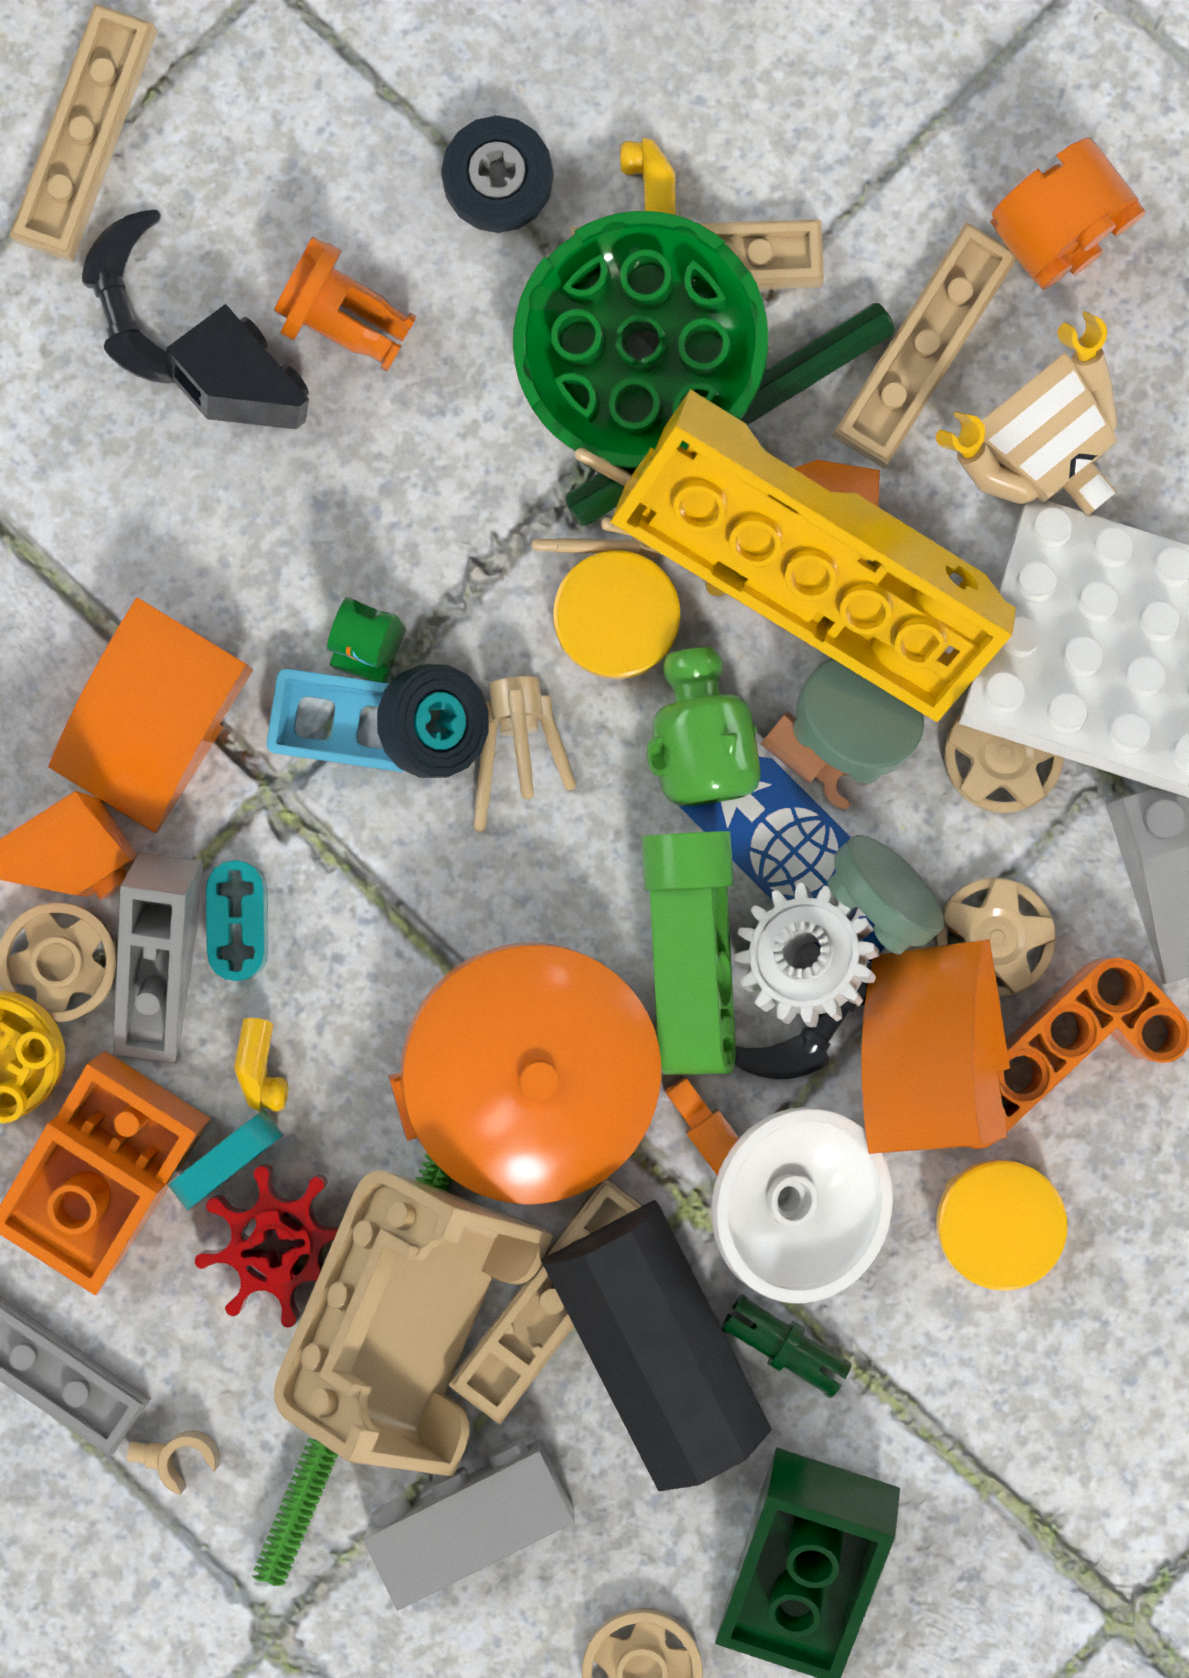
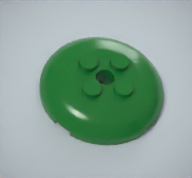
M656 211L616 213L599 218L576 229L573 236L559 245L547 258L544 256L536 266L522 292L515 315L513 328L514 364L519 383L532 410L552 435L573 451H576L578 448H584L604 458L614 466L624 469H637L649 449H656L664 427L690 389L739 420L745 415L757 394L766 368L769 339L767 315L763 298L751 272L748 271L740 258L725 244V241L714 232L694 221L669 213ZM643 330L653 332L659 337L660 341L653 354L642 358V360H636L625 352L626 342L632 334ZM682 440L679 446L687 450L689 444Z

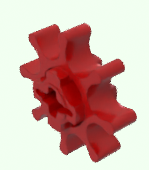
M262 1164L253 1172L259 1187V1198L252 1208L238 1209L232 1206L221 1194H217L207 1201L206 1209L211 1213L222 1216L229 1223L231 1240L228 1246L222 1250H203L195 1257V1265L199 1269H204L215 1263H226L238 1272L240 1289L238 1294L225 1307L228 1315L237 1316L244 1309L251 1293L267 1291L274 1294L281 1304V1324L284 1327H292L300 1318V1312L294 1301L296 1287L305 1281H317L324 1265L322 1250L327 1242L334 1240L339 1226L327 1227L322 1225L313 1213V1201L316 1195L328 1184L325 1176L320 1174L314 1176L310 1180L303 1197L296 1200H288L281 1197L273 1187L272 1166L270 1164ZM287 1213L295 1216L302 1224L291 1218ZM255 1219L256 1228L250 1236H247L245 1231L251 1220ZM272 1229H276L279 1239H290V1241L304 1239V1241H300L297 1245L290 1247L282 1255V1260H278L274 1250H251L272 1235ZM303 1254H308L307 1264L303 1270L298 1271V1260ZM254 1268L262 1272L264 1275L257 1272Z

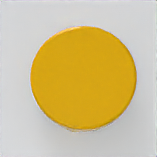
M620 550L597 553L574 566L560 584L553 609L555 632L561 649L577 666L588 673L608 679H625L640 676L649 672L670 651L680 624L679 598L670 578L650 559L633 552Z
M0 991V1123H10L36 1109L55 1091L64 1071L65 1045L56 1022L40 1004L19 993Z
M995 1159L979 1162L954 1175L946 1184L937 1209V1237L946 1259L966 1279L981 1287L992 1290H1016L1040 1280L1057 1263L1067 1238V1214L1058 1191L1038 1171L1011 1160Z

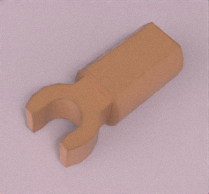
M787 711L761 742V745L809 784L813 779L820 783L825 800L834 809L847 810L851 804L838 793L836 786L840 777L849 776V774L830 766L811 748L805 747L797 741L793 733V724L796 717Z

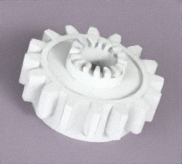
M804 883L797 884L795 899L789 901L778 890L771 892L775 907L767 912L765 909L754 905L751 912L759 921L755 929L740 928L738 931V935L750 944L749 950L734 954L735 961L740 966L751 968L752 970L740 980L742 987L748 992L762 989L756 998L755 1004L764 1012L769 1011L779 1003L777 1018L786 1024L792 1022L796 1013L801 1014L804 1023L809 1027H816L819 1014L828 1013L835 1021L842 1019L840 1006L847 1001L859 1006L863 1002V999L857 992L861 982L874 983L876 979L873 972L866 968V961L878 957L879 949L873 943L863 942V938L874 930L871 923L866 918L856 919L851 922L858 907L850 909L842 903L835 907L836 898L831 893L829 887L825 885L818 893L816 899L812 897L809 888ZM809 942L819 943L821 955L817 958V963H813L811 968L806 967L804 970L800 968L795 969L794 956L798 948Z

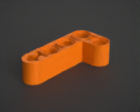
M1110 957L1090 961L1006 1039L1009 1061L1017 1056H1023L1031 1064L1033 1072L1028 1086L1021 1091L1015 1092L1009 1089L1005 1083L1004 1070L997 1072L1001 1099L1008 1102V1105L1003 1108L1006 1132L1110 1034L1135 1058L1157 1063H1167L1183 1056L1189 1048V1021L1148 975L1131 960ZM1109 968L1116 970L1124 982L1123 994L1113 1004H1108L1102 1000L1097 987L1100 976ZM1068 1012L1077 1021L1079 1031L1077 1038L1071 1045L1061 1048L1052 1039L1051 1026L1058 1015ZM1157 1015L1167 1025L1168 1036L1162 1047L1152 1051L1143 1041L1142 1030L1147 1020ZM994 1141V1142H991V1143H987V1144H984V1145H980V1146H967V1147H969V1148H974V1149L986 1148V1147L991 1146L992 1144H994V1143L997 1142V1141Z

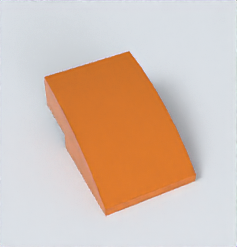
M136 597L86 683L56 745L48 768L154 833H158L224 726L220 723L252 674L253 669L243 661Z
M990 939L906 950L900 955L893 952L885 953L873 958L871 971L876 976L874 983H867L861 1045L862 1097L868 1154L980 1146L1007 1138L997 1072L1010 1069Z
M104 1050L87 1063L58 1115L47 1123L1 1202L0 1235L96 1296L169 1188L168 1184L175 1179L212 1118Z

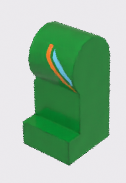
M345 597L338 609L327 642V650L334 652L329 665L331 668L363 680L386 683L407 629L397 615L372 608L350 597Z

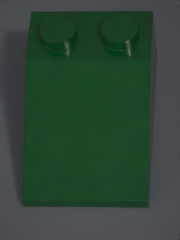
M776 1447L757 1500L718 1628L715 1644L816 1678H841L896 1537L900 1487Z

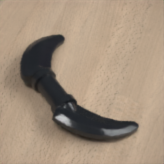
M158 210L140 211L119 219L99 235L86 256L82 272V283L87 288L93 289L95 296L100 298L109 326L107 329L109 338L104 343L106 354L122 369L137 377L152 382L175 383L166 373V351L151 342L140 332L137 321H134L124 293L126 286L123 276L131 251L142 235L161 219Z
M867 960L866 968L871 971L870 961ZM861 982L857 990L863 999V1002L860 1004L861 1006L865 1005L867 983ZM847 1001L840 1006L842 1019L835 1021L828 1013L819 1014L816 1027H804L800 1035L785 1042L763 1048H742L736 1046L735 1065L748 1073L774 1080L803 1077L818 1071L829 1063V1056L826 1053L831 1045L829 1041L849 1011L853 1013L857 1005Z

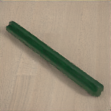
M872 303L766 369L757 394L740 421L748 426L892 336L895 329L889 313L880 303ZM624 469V470H626V471H628L629 473L633 474L636 469ZM599 473L567 493L565 496L566 506L573 518L581 526H587L617 507L625 486Z

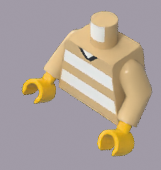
M1083 311L1082 317L1085 320L1086 329L1083 336L1079 339L1073 326L1065 322L1062 323L1057 330V335L1062 344L1076 351L1072 355V360L1066 353H1063L983 420L974 415L955 411L953 415L961 424V433L958 438L951 432L939 429L935 438L937 444L945 449L957 452L958 461L981 492L1017 504L1028 503L1034 499L1045 503L1064 488L1087 516L1117 492L1094 465V462L1117 442L1114 431L1118 424L1112 380L1102 349L1108 334L1107 326L1102 319Z

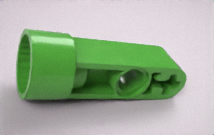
M731 831L641 836L644 891L650 890L657 1038L661 1068L665 1075L730 1074L734 1068L736 1058L727 886H734Z

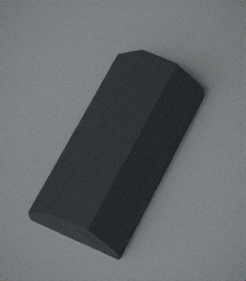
M656 1200L639 1207L541 1259L658 1492L698 1486L747 1460L772 1431Z

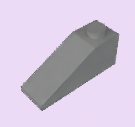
M1154 788L1105 803L1162 983L1168 984L1189 977V798L1160 788Z
M139 852L121 884L113 1055L175 1064L178 1060L199 919L202 875L201 860Z

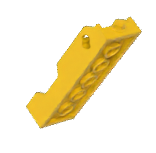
M691 389L664 427L656 449H649L626 483L610 522L935 722L942 718L1013 635L1016 607L1004 600L985 573L857 493L830 492L769 454L762 448L745 423ZM682 440L689 444L687 450L679 446ZM953 572L963 578L959 585H956L949 578ZM949 645L954 648L950 654L945 651Z

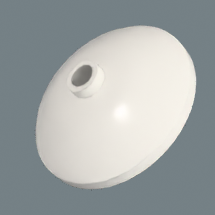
M814 1107L787 1109L772 1114L752 1126L739 1138L726 1156L718 1173L712 1197L711 1210L714 1236L719 1251L730 1270L754 1291L781 1302H816L831 1297L849 1287L872 1264L884 1243L890 1226L893 1189L891 1176L883 1154H868L866 1131L861 1126L843 1115ZM788 1187L789 1198L784 1205L779 1207L777 1201L779 1193L783 1188Z

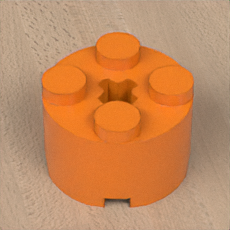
M1091 137L1081 139L1056 154L1063 166L1060 163L1056 164L1044 173L1039 168L1019 183L998 204L991 214L994 219L990 220V223L1032 280L1042 290L1052 286L1069 271L1072 275H1076L1087 268L1104 252L1098 244L1111 232L1114 236L1122 234L1146 213L1145 209L1138 202L1139 198Z

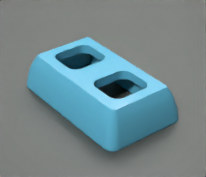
M293 669L280 670L276 678L266 745L268 750L275 754L403 772L404 770L398 768L387 756L384 749L365 747L360 745L357 740L362 710L369 706L378 707L383 692L389 684ZM303 698H318L330 700L334 703L335 713L332 733L328 739H310L296 734L295 726L298 707Z

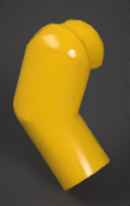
M642 137V142H623L620 146V168L626 175L642 174L645 211L676 215L674 169L657 143L645 137Z
M250 1017L244 1018L242 1021L234 1062V1072L249 1107L258 1112L263 1111V1109L279 1112L286 1107L289 1085L283 1077H268L267 1060L274 1024L268 1020Z

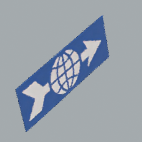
M759 756L761 779L757 789L752 794L717 803L679 806L704 832L731 831L733 862L771 900V892L778 890L788 901L795 899V890L798 883H804L809 888L812 897L816 899L823 886H828V879L836 873L834 861L836 852L851 838L771 757ZM837 899L835 907L840 903ZM858 908L851 922L856 919L866 918L874 927L875 924ZM874 930L863 938V942L875 944L879 949V954L886 948L878 940ZM814 942L819 948H821L819 943Z

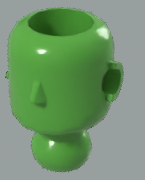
M714 647L692 648L670 653L666 656L663 665L664 677L674 689L675 702L661 707L654 716L652 722L653 738L649 740L647 745V761L651 772L659 776L663 794L670 802L677 806H695L742 798L752 794L757 789L761 779V766L755 735L757 733V726H754L749 705L742 697L734 694L720 693L719 679L723 674L724 666L720 654Z

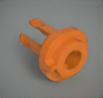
M312 236L273 310L286 318L280 334L294 341L302 326L305 325L353 353L369 356L382 363L380 368L387 372L397 356L401 345L341 312L339 308L346 309L402 342L417 316L411 312L408 316L393 308L382 295L336 270L334 266L342 250Z

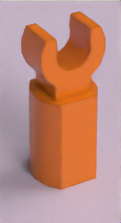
M683 1076L664 1090V1092L689 1124L690 1128L685 1131L718 1176L726 1156L739 1140V1137L717 1108L713 1111L709 1110L687 1078Z

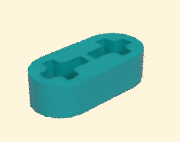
M238 860L223 862L214 868L208 877L206 886V945L208 962L213 971L225 980L243 981L252 979L262 971L268 957V889L266 879L258 868L248 862ZM241 871L242 880L253 883L254 887L253 895L242 897L241 917H233L232 898L221 895L220 891L221 884H227L232 881L233 872ZM233 924H241L242 942L244 945L253 946L255 952L253 959L243 960L241 971H234L233 962L228 959H222L221 955L222 947H228L233 943Z
M263 1110L168 1184V1187L188 1211L273 1145L284 1134L266 1111Z

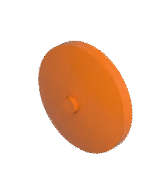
M538 942L515 943L499 946L469 958L446 974L431 989L414 1015L405 1038L400 1068L401 1090L406 1113L417 1138L427 1154L450 1178L465 1188L494 1200L515 1204H543L560 1201L593 1188L619 1169L632 1155L648 1130L656 1110L661 1084V1057L656 1033L646 1009L629 985L616 973L590 956L568 947Z

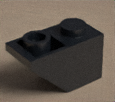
M226 304L166 347V373L206 419L287 429H297L306 422L309 404L307 396L309 391L301 376L288 364H284L281 367L266 350L268 345L259 328L247 317L239 319Z

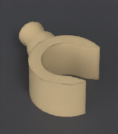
M188 1430L175 1435L167 1445L156 1442L144 1444L135 1440L131 1441L128 1448L127 1461L145 1464V1468L158 1470L159 1477L166 1488L181 1495L186 1485L182 1476L174 1468V1451L184 1446L196 1448L202 1453L205 1462L213 1471H216L220 1465V1452L217 1444L210 1436L200 1431Z

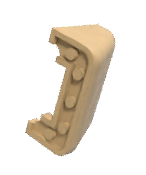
M382 1170L370 1172L359 1182L352 1195L278 1372L274 1386V1401L278 1412L284 1419L348 1462L453 1477L467 1446L469 1420L465 1410L457 1402L445 1395L449 1381L452 1378L492 1279L495 1278L498 1281L514 1285L529 1281L542 1264L541 1259L546 1255L553 1234L533 1223L413 1179Z

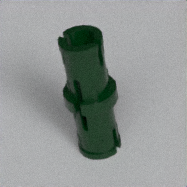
M744 1294L737 1298L731 1308L752 1320L753 1325L747 1326L732 1315L727 1314L721 1326L723 1332L730 1333L769 1357L767 1361L769 1366L777 1371H781L785 1367L822 1391L826 1397L832 1398L838 1392L842 1385L820 1372V1367L824 1366L846 1379L852 1365L850 1361L842 1359L804 1336L805 1328L798 1323L791 1321L789 1325L785 1324L768 1311L750 1301Z

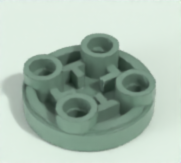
M830 658L812 672L800 690L797 700V718L793 724V733L799 743L811 748L830 766L849 774L853 780L859 783L870 784L876 782L880 776L899 768L914 752L922 738L924 716L921 712Z
M854 835L836 852L834 857L836 873L827 881L831 893L844 906L850 909L858 907L875 924L873 927L874 933L888 950L900 955L909 946L921 947L927 945L944 928V916L934 894L919 874L889 847L868 836Z

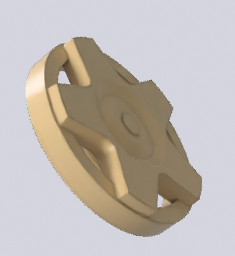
M961 714L955 719L948 731L944 744V764L951 784L967 802L979 809L992 813H1015L1040 802L1054 788L1062 772L1064 757L959 724ZM955 749L971 761V766L964 779L960 775L956 764ZM1052 757L1048 776L1044 783L1041 784L1036 766ZM1004 788L1017 801L996 802L986 799V797L996 789Z
M1004 878L978 880L956 891L942 908L944 928L935 936V946L948 945V929L959 937L962 943L990 939L995 975L1004 984L1002 987H997L999 997L1024 991L1036 983L1047 970L1055 949L1056 933L1053 918L1042 899L1025 885ZM988 889L982 906L974 907L961 903L969 895L979 890ZM1018 896L1032 907L1037 916L1022 915L1019 912ZM1042 945L1040 956L1030 971L1026 954L1029 950Z
M47 903L31 908L11 923L1 939V987L3 991L21 994L15 984L32 985L36 989L37 1003L52 1016L55 1022L79 1019L98 1008L106 1000L114 987L117 974L118 952L115 939L106 924L94 913L83 907L68 903ZM66 913L79 917L81 920L68 928H62L51 914ZM25 928L29 943L28 948L11 956L14 942ZM101 941L106 954V969L95 961L93 957ZM80 992L92 995L81 1006L67 1011L74 993Z
M647 1608L624 1611L605 1621L589 1640L582 1661V1678H592L593 1662L606 1671L607 1678H703L701 1655L690 1632L675 1618L664 1612ZM635 1624L631 1635L627 1638L612 1635L613 1632L624 1626ZM665 1629L677 1636L686 1648L667 1646Z

